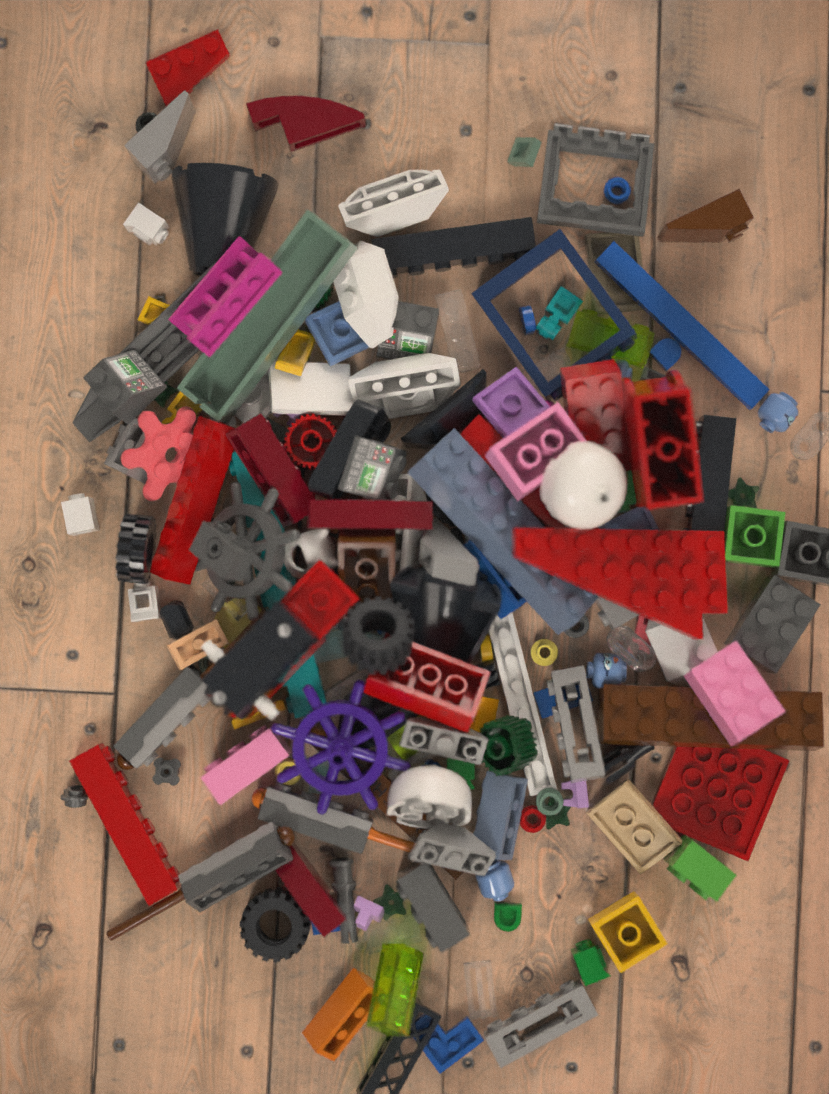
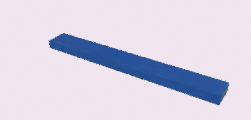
M615 241L595 260L594 263L747 409L751 410L770 390Z

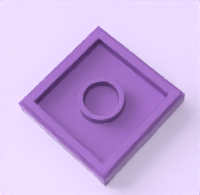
M517 367L478 393L472 400L503 438H506L550 408Z

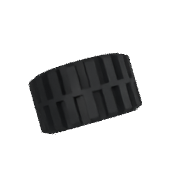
M375 596V600H370L369 597L365 598L362 604L360 602L355 603L353 609L347 611L346 618L343 620L342 646L345 657L349 656L348 661L352 665L357 663V669L361 671L368 669L369 674H374L375 671H380V674H387L388 669L393 672L398 669V664L403 666L406 663L407 657L411 655L413 645L414 622L413 619H410V612L403 610L401 603L394 604L391 598L381 600L379 596ZM380 630L390 634L391 637L378 641L366 637L365 634L370 631Z
M277 887L274 890L268 888L262 893H257L244 909L239 926L241 927L240 936L241 939L245 940L244 946L246 949L250 948L253 951L252 955L256 958L259 955L263 957L262 961L268 962L269 959H274V963L280 962L283 958L285 960L292 958L294 953L297 954L307 940L311 920L289 890L284 891L283 887ZM268 910L284 912L292 923L290 933L280 939L270 938L264 934L260 927V918L264 912Z

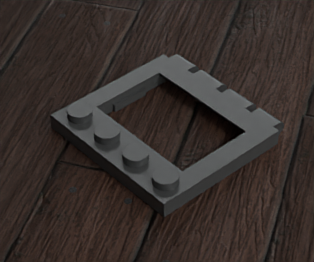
M554 123V129L548 130L537 223L643 237L646 228L654 143H649L650 135L631 132L630 140H625L626 132L605 129L604 135L601 137L599 136V128L578 126L577 133H572L573 125ZM560 151L638 161L633 189V208L619 209L605 204L595 206L581 201H574L572 203L554 198L555 186L558 183Z

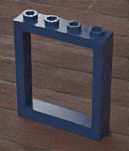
M561 229L471 293L547 400L553 399L554 401L563 397L561 375H557L549 382L545 379L490 302L562 250L620 330L571 366L613 360L611 356L618 351L623 353L634 346V340L637 339L635 330Z

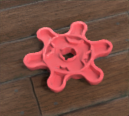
M181 407L177 411L174 421L170 424L160 423L157 415L152 411H144L138 417V425L145 435L144 443L139 448L126 449L121 455V463L127 469L143 468L146 471L147 481L142 493L148 501H156L161 498L168 484H177L193 437L192 427L196 421V414L191 407ZM174 447L177 454L172 461L168 462L165 453L169 448Z

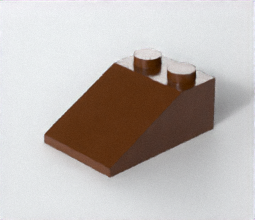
M737 189L665 224L657 238L659 242L720 243L727 239L730 243L743 236V232L749 229L748 225L754 217L740 189Z
M340 529L338 541L339 577L361 598L359 601L361 604L363 599L368 597L370 600H375V596L381 597V600L393 599L390 584L396 575V530Z

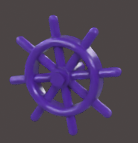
M361 679L355 681L349 700H332L324 703L321 702L312 685H305L303 693L310 703L312 710L303 717L298 727L293 728L280 723H274L271 726V731L274 734L294 739L293 758L295 765L278 773L277 781L285 783L301 774L307 783L321 791L316 808L319 814L327 812L332 795H351L360 792L367 807L374 810L378 807V802L369 786L377 780L384 766L403 772L410 769L408 761L387 755L388 739L385 730L404 721L405 714L398 711L379 720L370 709L360 704L365 688V682ZM330 715H344L340 732L336 729ZM355 718L367 726V728L350 736ZM320 721L329 738L310 733L309 730L315 723ZM374 737L377 751H371L356 745ZM305 743L325 749L307 758ZM353 757L372 762V765L362 774ZM329 760L330 765L326 777L314 769V767ZM346 767L352 779L337 780L339 770Z

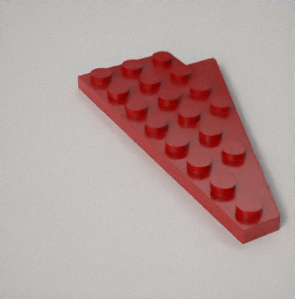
M566 528L512 529L513 558L691 639H703L702 614L728 613L724 531Z

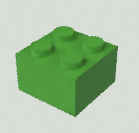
M734 505L728 506L724 530L725 562L770 568L779 567L785 512Z
M682 834L680 837L683 840L682 844L663 859L669 864L666 869L683 883L688 879L690 881L688 886L704 900L707 901L711 897L717 902L737 875L689 837Z

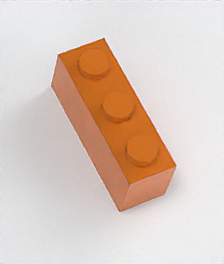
M353 967L303 1030L302 1034L316 1053L334 1062L386 995L371 977Z

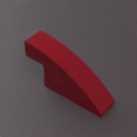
M277 96L246 103L255 132L281 123L290 152L366 127L364 113L339 102L323 98Z
M308 500L307 528L432 530L433 502Z
M293 843L289 846L293 860L275 869V871L323 937H326L342 924L347 916L331 897V888L297 845Z

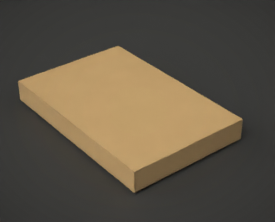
M629 779L622 782L586 812L640 875L680 846L683 841Z

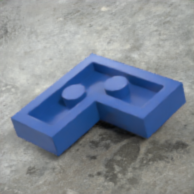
M426 1014L420 1016L414 1021L416 1030L428 1027L432 1018ZM466 1016L446 1032L438 1023L423 1052L439 1074H441L481 1044L484 1038L469 1017ZM411 1026V1028H410V1030H409V1033H410V1032H413L412 1026ZM423 1034L418 1036L419 1041L422 1038Z

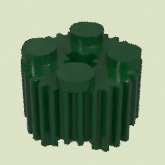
M507 715L484 723L483 727L480 728L481 732L478 733L488 738L481 763H485V768L489 767V771H492L495 776H504L530 765L529 763L534 761L538 755L537 744L534 742L536 738L533 737L535 733L531 732V722L526 718L519 719L518 716Z

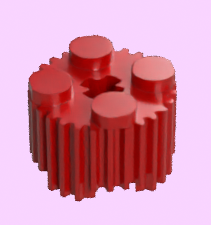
M312 413V416L306 414V417L301 415V419H295L296 423H291L292 427H288L289 432L285 434L287 437L284 438L286 442L284 446L290 459L299 468H304V470L309 468L310 471L316 469L337 432L335 426L330 421L327 422L325 417L322 419L320 415L316 417ZM310 437H315L316 441L320 440L314 449H310V446H305V443L310 442Z

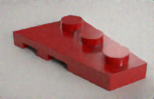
M217 29L145 63L167 107L184 90L188 94L194 91L193 88L220 67L230 57V54Z

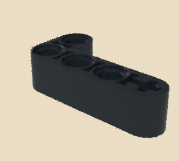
M360 399L352 404L309 480L308 489L310 492L328 500H338L344 491L338 488L355 436L385 442L390 434L391 422L382 408Z

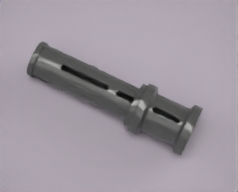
M340 857L329 860V866L333 868L334 883L331 886L333 891L337 892L338 906L347 916L346 920L340 924L341 943L349 944L348 932L350 933L352 943L359 940L353 906L352 890L356 887V881L352 878L351 864L354 863L352 857Z

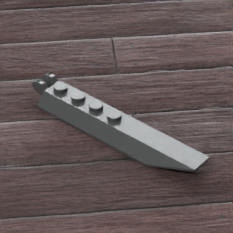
M216 262L119 354L136 350L164 383L190 360L200 349L187 339L188 336L168 319ZM90 388L72 423L91 442L122 420L113 415L93 389Z

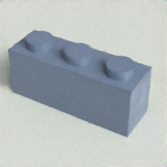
M487 771L486 777L482 782L483 792L481 802L477 808V822L473 835L495 852L496 860H512L528 779L511 774L495 776L492 771Z

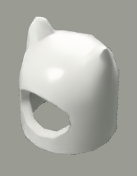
M314 529L301 533L297 541L285 544L284 564L294 577L301 579L319 560H323L332 570L339 566V561L336 559L337 547L332 537L328 535V529ZM297 546L301 547L305 555L306 569L296 566L292 560V552Z

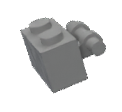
M134 418L129 424L124 423V425H120L118 429L119 435L113 446H109L106 452L108 456L104 464L145 484L147 473L143 468L127 469L121 463V455L126 449L139 448L145 440L144 432L138 425V419Z

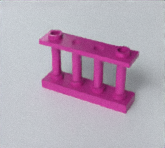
M239 236L168 320L188 336L187 339L208 357H211L283 272L261 252L258 253Z

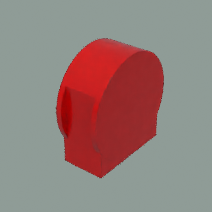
M678 370L667 371L665 377L631 382L629 377H623L622 391L629 471H632L637 501L635 505L637 507H646L647 510L703 502L691 388L685 385Z

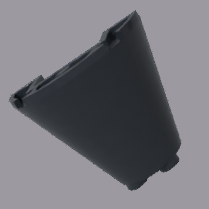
M188 163L187 169L182 170V166H177L172 170L171 178L189 270L193 271V274L201 276L222 257L239 236L254 249L278 190V182L273 177L265 173L258 177L255 176L254 169L221 163Z
M408 566L398 572L390 584L394 604L401 603L403 610H408L411 614L410 619H413V642L471 664L496 619L502 603V596L498 586L488 582V576L479 570L476 573L475 585L469 586L432 577L423 566L414 569Z

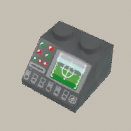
M398 301L396 317L392 325L394 328L393 336L378 345L376 357L390 360L432 353L439 308Z
M136 350L103 358L83 377L111 413L127 424L167 388L165 383Z
M355 436L338 489L372 500H392L398 490L397 481L399 475L406 466L407 451L380 441Z

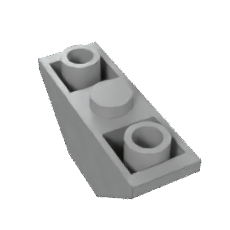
M437 518L432 519V530H426L421 538L419 563L432 577L469 586L475 585L476 573L479 568L477 559L468 552L462 543Z
M422 716L407 719L400 746L480 765L488 738L471 728L466 733Z
M442 822L421 834L409 855L410 860L485 876L496 857L492 849L466 828Z

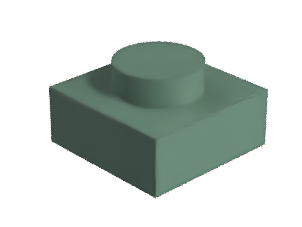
M516 137L507 162L515 167H533L542 142L533 137Z

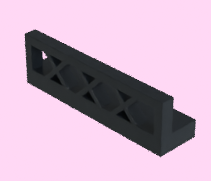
M409 994L357 1087L356 1093L374 1094L376 1089L388 1086L390 1094H399L442 1017L441 1014L422 1005L419 998ZM419 1012L432 1018L428 1027L416 1030L414 1021ZM412 1026L413 1032L408 1033ZM423 1034L422 1038L419 1041L418 1036ZM415 1037L417 1047L414 1052L403 1055L400 1047L402 1042ZM397 1051H399L400 1056L395 1057ZM409 1059L407 1065H405L404 1060ZM402 1062V1074L389 1079L387 1074L388 1067L391 1064ZM385 1075L386 1080L381 1082L383 1076Z

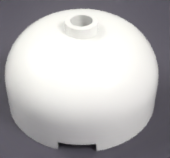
M592 442L573 443L567 446L568 449L556 460L552 459L548 464L542 478L541 496L542 501L546 503L549 512L554 518L573 528L590 529L606 523L618 512L626 495L627 479L621 462L610 451Z
M437 765L414 767L401 773L390 787L387 814L397 816L398 823L411 827L431 829L440 822L452 823V825L460 827L471 820L472 795L470 788L460 775L449 769ZM423 812L427 815L426 821L421 820Z

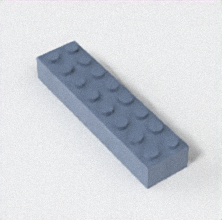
M455 428L408 471V474L468 539L476 545L492 565L512 584L516 591L526 599L528 604L557 635L575 625L599 598L597 595L512 557L513 528L546 527L521 500H516L501 478Z

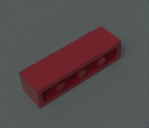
M262 413L227 433V439L263 496L266 497L270 489L278 490L279 496L272 510L283 528L307 516L308 500H316V496L313 492L309 491L301 477L300 470L292 463L287 455L285 446L279 442L272 431L270 422L264 418Z

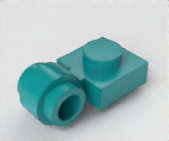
M561 286L545 309L552 316L550 315L548 318L544 315L536 326V329L539 331L538 334L546 340L548 338L553 340L562 328L558 325L559 320L567 325L583 301Z

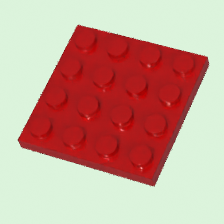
M675 746L651 805L673 830L749 862L790 760L764 749Z

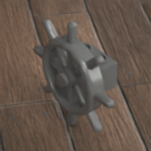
M233 482L230 486L233 505L224 509L216 518L212 517L211 522L202 523L189 551L200 559L195 571L207 569L209 578L218 589L211 604L212 611L219 612L228 596L245 598L248 619L256 621L259 618L256 596L265 593L273 584L284 592L291 590V583L280 572L285 558V544L297 541L300 538V533L297 530L283 533L277 519L270 513L279 496L278 490L270 489L260 507L244 504L241 484ZM245 516L254 519L248 532ZM234 523L237 535L230 531ZM262 530L265 539L256 541ZM266 550V556L264 561L261 558L262 551ZM252 565L260 571L255 579ZM243 580L244 586L237 585L235 581Z

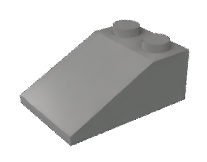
M185 90L124 145L132 160L154 184L159 180L164 181L171 175L172 168L175 167L196 112L190 96Z

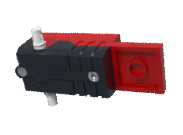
M319 560L281 600L278 599L272 605V608L266 611L262 619L258 620L252 626V629L248 630L226 654L216 644L214 645L211 640L202 645L201 648L206 652V655L215 663L214 667L201 679L207 686L204 694L207 697H211L213 705L217 707L223 706V713L226 717H237L239 720L252 718L260 710L272 720L278 715L279 711L269 699L327 640L325 636L361 598L323 560Z

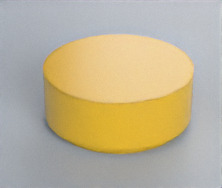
M488 634L480 646L482 662L493 659L491 641Z

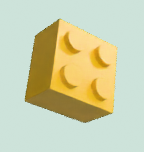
M635 891L588 919L620 973L668 944Z

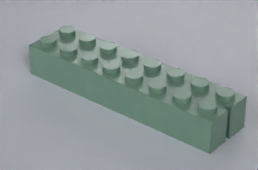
M307 209L270 260L283 273L211 357H208L204 352L201 354L177 389L194 403L201 404L200 408L217 422L229 423L354 255L358 247L318 215Z

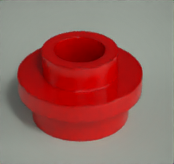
M529 805L522 809L519 824L523 830L529 833H536L545 826L546 816L538 810L537 806ZM530 814L537 816V821L533 824L527 822V817Z

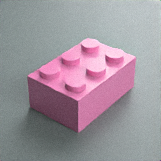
M556 403L491 447L485 457L516 500L519 501L541 486L544 472L552 459L556 460L568 449L567 446L587 441L560 404Z
M737 641L684 675L731 746L785 712Z
M264 725L249 736L252 740L246 745L242 741L226 752L229 758L225 761L220 757L204 768L207 774L202 776L201 779L219 805L223 804L292 753V750L281 735L274 734L271 728L268 729Z

